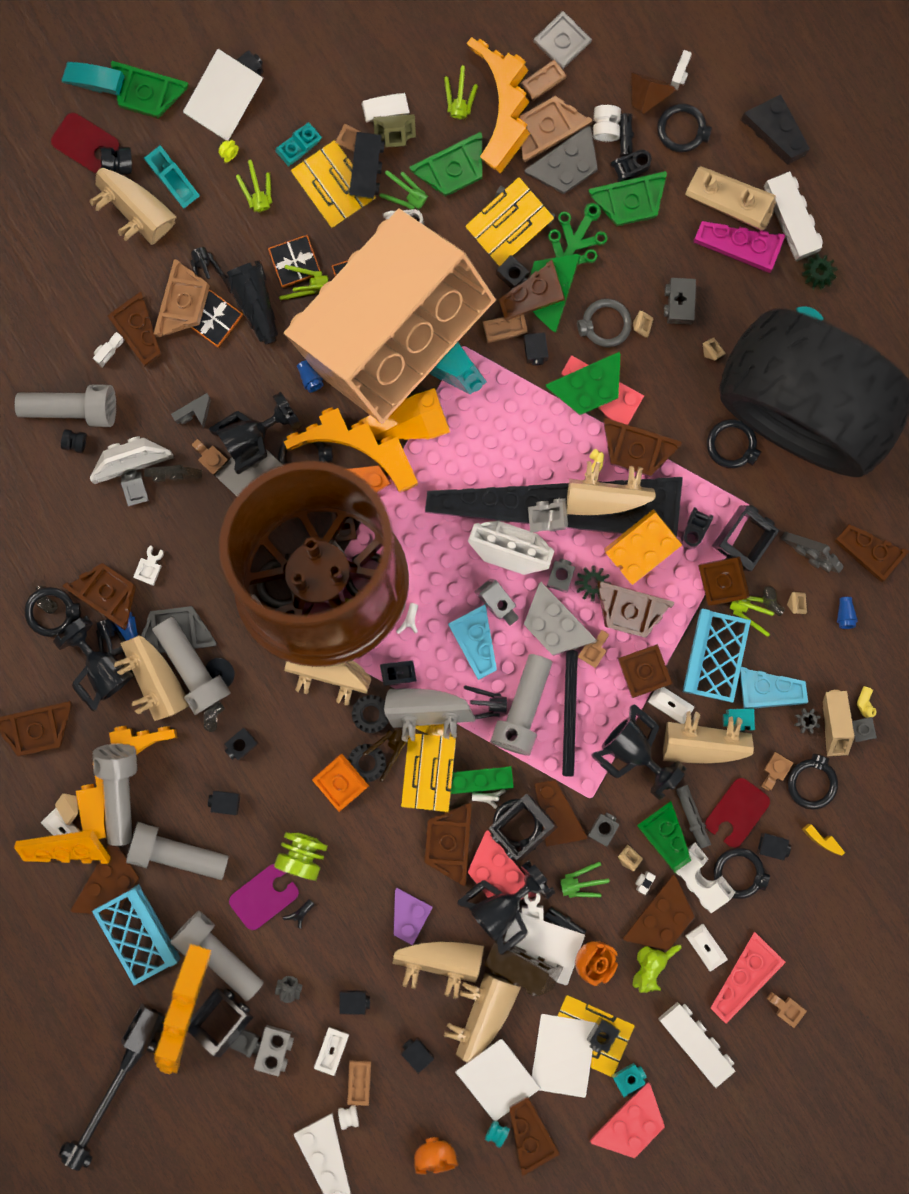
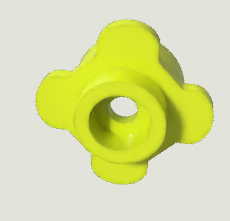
M226 140L221 144L218 152L224 158V161L228 163L231 159L235 158L239 147L235 145L234 140Z

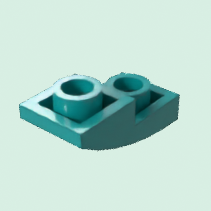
M308 122L295 131L290 139L276 147L275 152L289 167L322 140V137Z

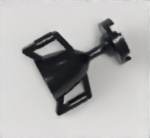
M281 392L272 396L276 403L274 415L264 422L250 420L240 411H236L209 428L211 434L220 437L234 459V470L237 474H241L267 457L264 438L268 428L276 423H281L283 425H290L295 432L302 427V424Z
M85 616L84 620L81 617L66 627V631L63 633L64 637L56 636L53 643L59 650L68 646H78L86 655V667L73 681L72 687L83 702L94 712L100 701H104L114 695L135 675L132 669L122 675L118 674L117 671L122 669L124 665L114 667L115 662L118 661L114 656L123 653L126 657L122 647L113 649V655H110L109 651L105 653L95 652L89 647L85 641L87 637L86 632L92 627L93 623ZM86 675L96 693L94 700L91 699V696L83 686L79 684Z
M635 704L630 706L629 717L624 719L606 738L602 745L603 750L591 754L592 758L614 778H620L635 766H647L655 773V783L650 792L659 800L665 797L663 793L665 789L671 788L673 790L685 775L682 771L687 769L679 761L669 767L661 768L651 759V746L659 726ZM636 715L651 729L647 738L636 724ZM610 754L627 763V765L618 771L602 756Z
M530 860L521 866L525 874V885L515 894L503 893L483 880L457 901L458 906L469 909L483 930L494 942H497L500 955L505 954L509 949L516 946L528 934V930L519 913L520 900L529 892L541 893L547 900L556 893L553 887L549 889L546 885V877L535 865H531ZM484 889L494 894V896L478 904L468 902ZM516 919L521 930L504 945L503 935Z

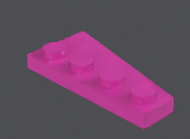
M702 221L694 243L771 273L786 235L768 234L766 231H749L748 228L741 227L736 229L730 228L728 225Z

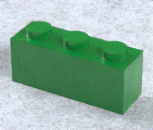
M510 766L453 772L450 794L514 788L512 768Z

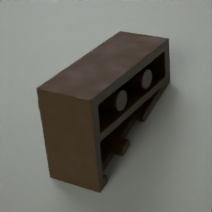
M494 942L484 964L490 968V972L498 976L503 975L508 978L509 983L526 988V992L533 996H541L554 989L563 966L558 964L556 968L544 963L545 958L539 956L538 959H535L526 953L527 950L518 946H514L505 954L500 955L498 944Z

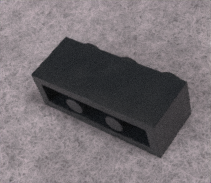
M356 132L349 196L374 199V195L379 194L380 183L376 182L377 174H381L382 162L379 161V153H384L385 141L381 140L382 135Z

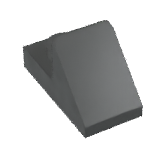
M206 393L173 412L171 416L177 425L180 423L183 425L191 421L193 415H196L204 428L211 399Z

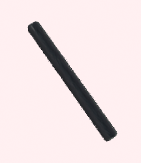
M568 650L566 652L562 775L566 777L574 776L578 652L575 650Z

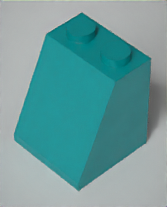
M459 342L453 346L430 372V375L468 394L480 390L487 383Z

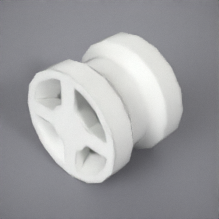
M356 1105L350 1106L349 1109L338 1108L342 1130L347 1129L348 1126L359 1127Z

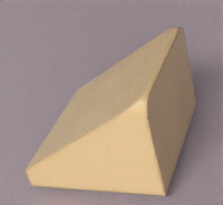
M62 794L55 803V806L65 824L70 825L78 815L77 796Z

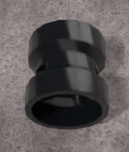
M65 429L62 434L61 449L67 451L73 449L77 453H83L86 446L87 433H73L72 430Z

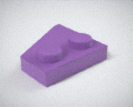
M396 888L394 936L413 945L433 907Z

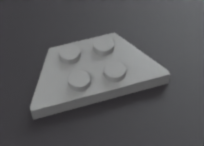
M540 582L526 617L525 627L553 656L568 650L578 649L584 645L596 643L597 640Z

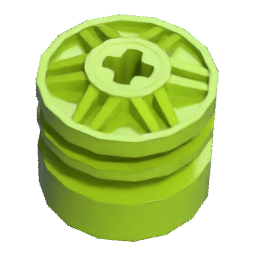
M285 832L284 837L292 840V844L282 842L281 846L288 849L289 853H278L274 867L287 873L316 881L321 867L313 863V859H324V855L316 853V850L326 851L328 846L317 838L302 833Z

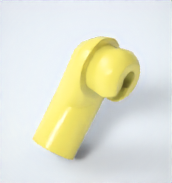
M594 449L589 455L590 459L594 460L592 472L596 462L601 463L600 472L603 467L604 454L602 451L599 452L597 449Z
M863 686L857 706L864 717L873 718L877 713L876 708H873L869 701L873 690Z

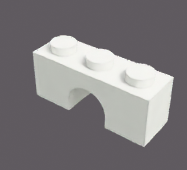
M693 843L688 847L692 861L676 873L682 876L688 889L697 895L701 905L712 913L731 900L735 891L723 876L717 880L709 881L701 875L700 868L704 866L708 858L699 846Z

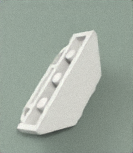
M139 436L133 437L126 444L120 445V443L108 446V450L103 451L90 480L93 484H97L124 475L127 472L136 471L172 459L174 456L170 450L145 438L140 439Z
M500 521L474 524L468 540L469 544L484 562L523 575L549 569L554 550L538 534Z

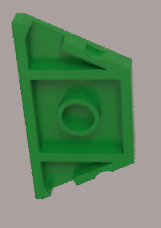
M115 61L111 62L112 69L121 71L125 76L119 96L116 95L120 108L160 118L189 87L188 82Z
M481 132L410 166V171L445 197L482 179V159L480 158L482 154Z
M667 172L591 188L588 190V193L616 226L655 218L658 215Z
M579 254L534 261L530 275L536 271L538 272L550 260L554 261L565 297L564 301L533 311L553 332H557L581 256Z
M617 352L552 381L545 386L577 414L583 415L618 399L621 354Z

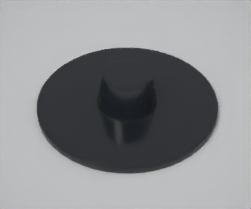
M214 658L207 663L205 668L212 679L220 675L227 687L232 684L235 672L229 661L223 658Z

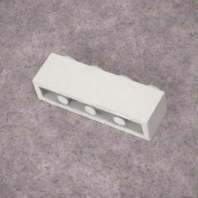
M788 172L768 180L764 188L766 192L776 195L774 211L786 235L785 237L795 260L798 261L818 253L822 249L823 240L821 235L815 231V221L813 216L808 214L806 210L807 203L804 196L799 194L797 179Z
M677 1002L658 1019L713 1086L717 1088L735 1072L732 1068L734 1062L727 1054L722 1056L718 1051L720 1045L713 1037L708 1039L704 1034L707 1030L698 1020L696 1023L690 1017L693 1014L685 1004L681 1006Z

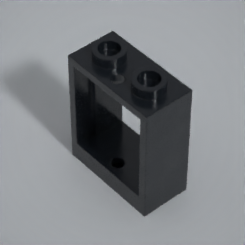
M740 505L712 545L726 558L740 556L744 571L753 570L780 531L774 526L775 523L771 519L763 518L758 514L760 511L752 505ZM744 516L765 531L747 557L727 542Z
M529 794L524 795L489 827L492 831L491 837L497 844L502 843L506 848L504 851L511 860L516 859L517 861H522L558 828L556 823ZM527 807L546 829L519 852L501 829L521 810Z
M216 988L191 1018L187 1031L216 1057H222L254 1018L249 1013L250 1008L243 1002L238 1003L234 999L235 994L228 988ZM224 999L242 1017L219 1044L201 1025Z

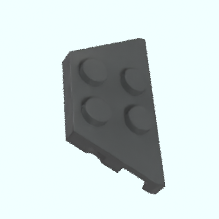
M588 125L525 169L524 173L527 176L540 180L546 186L553 187L562 194L567 193L597 172L598 168L591 127Z
M784 532L781 536L784 542L794 548L800 555L806 557L813 567L817 569L821 567L826 572L834 571L836 573H840L844 566L837 556L829 553L831 548L828 545L789 532Z
M193 606L150 611L147 624L141 635L159 653H165L166 651L152 629L174 616L194 649L217 646V642Z

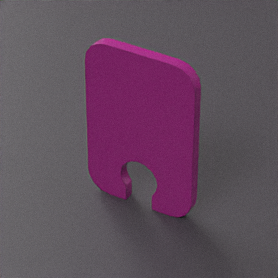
M275 864L268 866L230 896L229 904L250 930L258 929L293 902L299 895V890L293 881L282 892L274 889L273 881L275 878L282 877L286 873L275 868Z

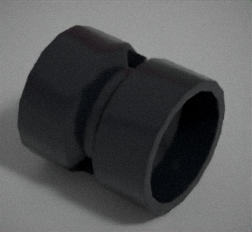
M101 147V168L114 172L118 171L121 175L132 174L131 148L118 147L117 150H114L113 147Z

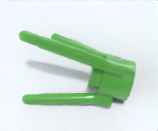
M386 171L385 174L409 192L406 198L409 200V203L383 193L380 194V197L406 206L410 210L414 208L420 210L428 198L425 192L404 172H401V176L413 189L395 175Z
M597 862L574 873L565 874L566 878L560 879L563 896L569 895V898L601 897V893L577 891H580L582 887L609 883V879L578 883V878L573 879L601 866V863Z

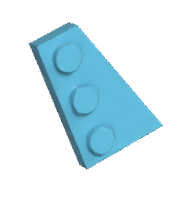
M484 604L448 624L478 680L497 670L487 610Z
M741 667L740 681L744 709L808 703L805 681L784 676L779 677L766 674V672L753 671Z

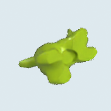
M648 946L640 949L637 954V960L641 965V969L634 976L633 987H639L640 993L654 990L660 991L661 988L657 985V977L665 968L667 960L681 950L682 946H673L666 953L651 949Z

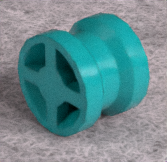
M494 1120L485 1136V1140L494 1142L500 1148L510 1128L506 1126L501 1127Z

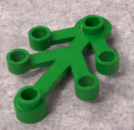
M596 203L586 205L584 209L585 217L575 235H573L570 225L571 215L568 212H561L559 214L558 222L562 225L568 247L563 253L560 244L561 233L556 229L551 230L548 239L552 243L556 257L573 255L576 250L594 245L601 246L606 243L607 235L604 232H598L595 236L582 240L591 222L596 221L600 217L601 209ZM590 208H595V209H596V213H595V214H591V213L589 212V209H590ZM567 216L568 221L563 222L561 217ZM556 233L558 238L552 239L551 234ZM600 235L605 239L602 242L597 240V237ZM593 249L587 250L585 255L580 256L578 265L586 262L594 263L597 259V252ZM592 253L595 258L588 259L587 254Z

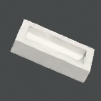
M665 687L654 690L647 701L680 724L685 723L686 713L688 711L692 712L694 706ZM670 701L675 704V707L668 705V702Z
M57 808L41 822L53 836L64 834L60 827L66 830L65 834L81 832L73 823L66 825Z
M703 923L685 935L710 972L728 960ZM705 944L710 948L709 952L704 948Z
M332 1027L328 1028L314 1069L333 1076L335 1075L349 1036L348 1033ZM331 1047L335 1048L333 1054L329 1053Z

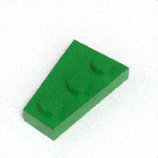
M672 801L637 825L642 834L674 873L692 861Z

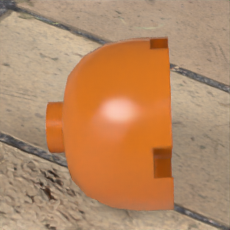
M600 941L586 943L579 949L576 955L575 967L577 973L584 981L594 986H599L598 984L601 982L605 984L613 977L618 963L615 962V956L618 957L616 950Z
M438 1137L426 1139V1143L421 1145L415 1153V1172L417 1174H427L426 1170L433 1171L434 1174L454 1169L455 1166H458L454 1148L445 1141H439Z

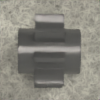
M803 708L801 709L802 715H795L798 723H795L794 726L801 727L800 733H804L808 729V732L812 734L814 727H820L817 724V719H820L821 716L813 714L815 709H811L807 713L806 709ZM810 717L809 721L812 723L805 726L806 722L803 718Z
M286 976L282 980L278 979L275 994L279 995L281 1001L291 1003L295 999L299 1000L302 984H298L297 978Z

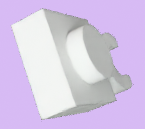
M686 50L683 51L671 85L676 90H678L680 84L684 85L688 75L685 69L692 53Z
M116 332L108 343L100 345L94 352L95 356L93 359L95 362L103 367L116 352L115 350L124 342L123 337Z
M149 546L147 549L148 558L147 560L140 559L133 578L154 586L162 567L156 563L162 559L164 551L160 550L157 556H153L152 551L154 547Z
M536 893L535 899H530L528 894L524 896L528 906H522V914L544 921L543 906H537L540 901V893Z

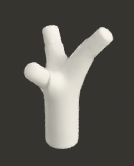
M410 603L405 621L396 630L398 634L406 627H411L414 633L418 632L415 625L417 604Z
M502 789L494 793L473 792L472 801L486 802L496 809L497 805L494 801H498L499 796L506 791Z

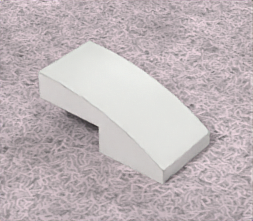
M405 93L377 97L362 102L366 122H374L373 117L409 114Z

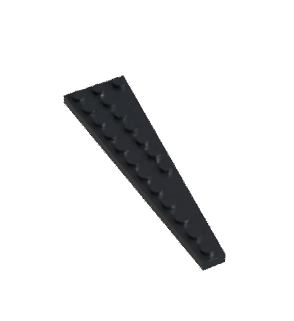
M683 477L641 479V487L654 489L655 498L653 501L634 509L612 514H567L568 528L623 534L654 509L677 537ZM615 480L602 483L627 485L628 480ZM569 483L427 491L425 513L529 524L528 507L536 506V502L549 501V504H551L553 499L566 498L567 503Z

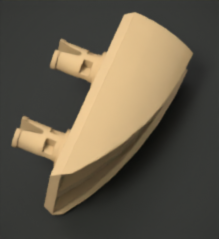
M702 166L697 169L685 194L701 204L761 231L767 228L776 204V195Z
M105 168L98 170L95 185L102 192L93 199H90V203L92 206L96 204V211H99L111 201L130 221L118 230L120 236L125 234V241L139 231L151 245L155 244L176 223V216L143 187L114 171Z
M587 461L585 480L569 479L566 508L567 514L572 515L612 514L634 509L653 501L655 491L652 488L640 486L642 467H638L634 477V467L629 466L628 484L618 485L599 482L598 476L601 463L596 462L592 472V463Z
M137 636L120 643L127 658L115 662L114 667L124 665L122 669L117 671L118 674L122 675L132 669L144 696L132 703V706L142 704L141 707L135 710L137 714L149 709L154 721L176 714L189 706L184 698L186 694L174 672L150 642L142 636Z
M353 660L328 667H309L286 662L284 670L299 675L295 688L297 692H299L304 683V694L309 693L312 679L340 686L336 702L340 703L343 695H345L344 705H349L352 690L367 694L371 682L370 675Z
M688 711L685 724L667 722L663 745V761L721 763L743 759L753 754L752 734L740 732L742 719L739 717L734 726L733 716L729 717L727 730L697 726L700 718L698 712H695L691 720V712Z
M457 942L417 944L397 950L394 953L392 964L407 967L402 986L407 987L409 979L412 978L411 989H416L419 970L448 976L444 995L448 997L451 988L454 987L453 998H458L461 980L476 983L484 946Z
M489 973L484 974L480 988L465 982L462 984L470 992L460 990V996L475 1000L465 1029L449 1023L447 1027L455 1031V1033L447 1031L444 1033L445 1037L460 1041L456 1055L466 1062H470L481 1054L495 1038L508 1017L521 988Z

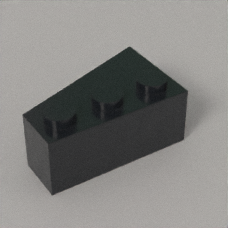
M781 94L746 111L741 118V121L745 125L747 124L758 138L763 139L769 145V148L787 165L806 156L810 149Z

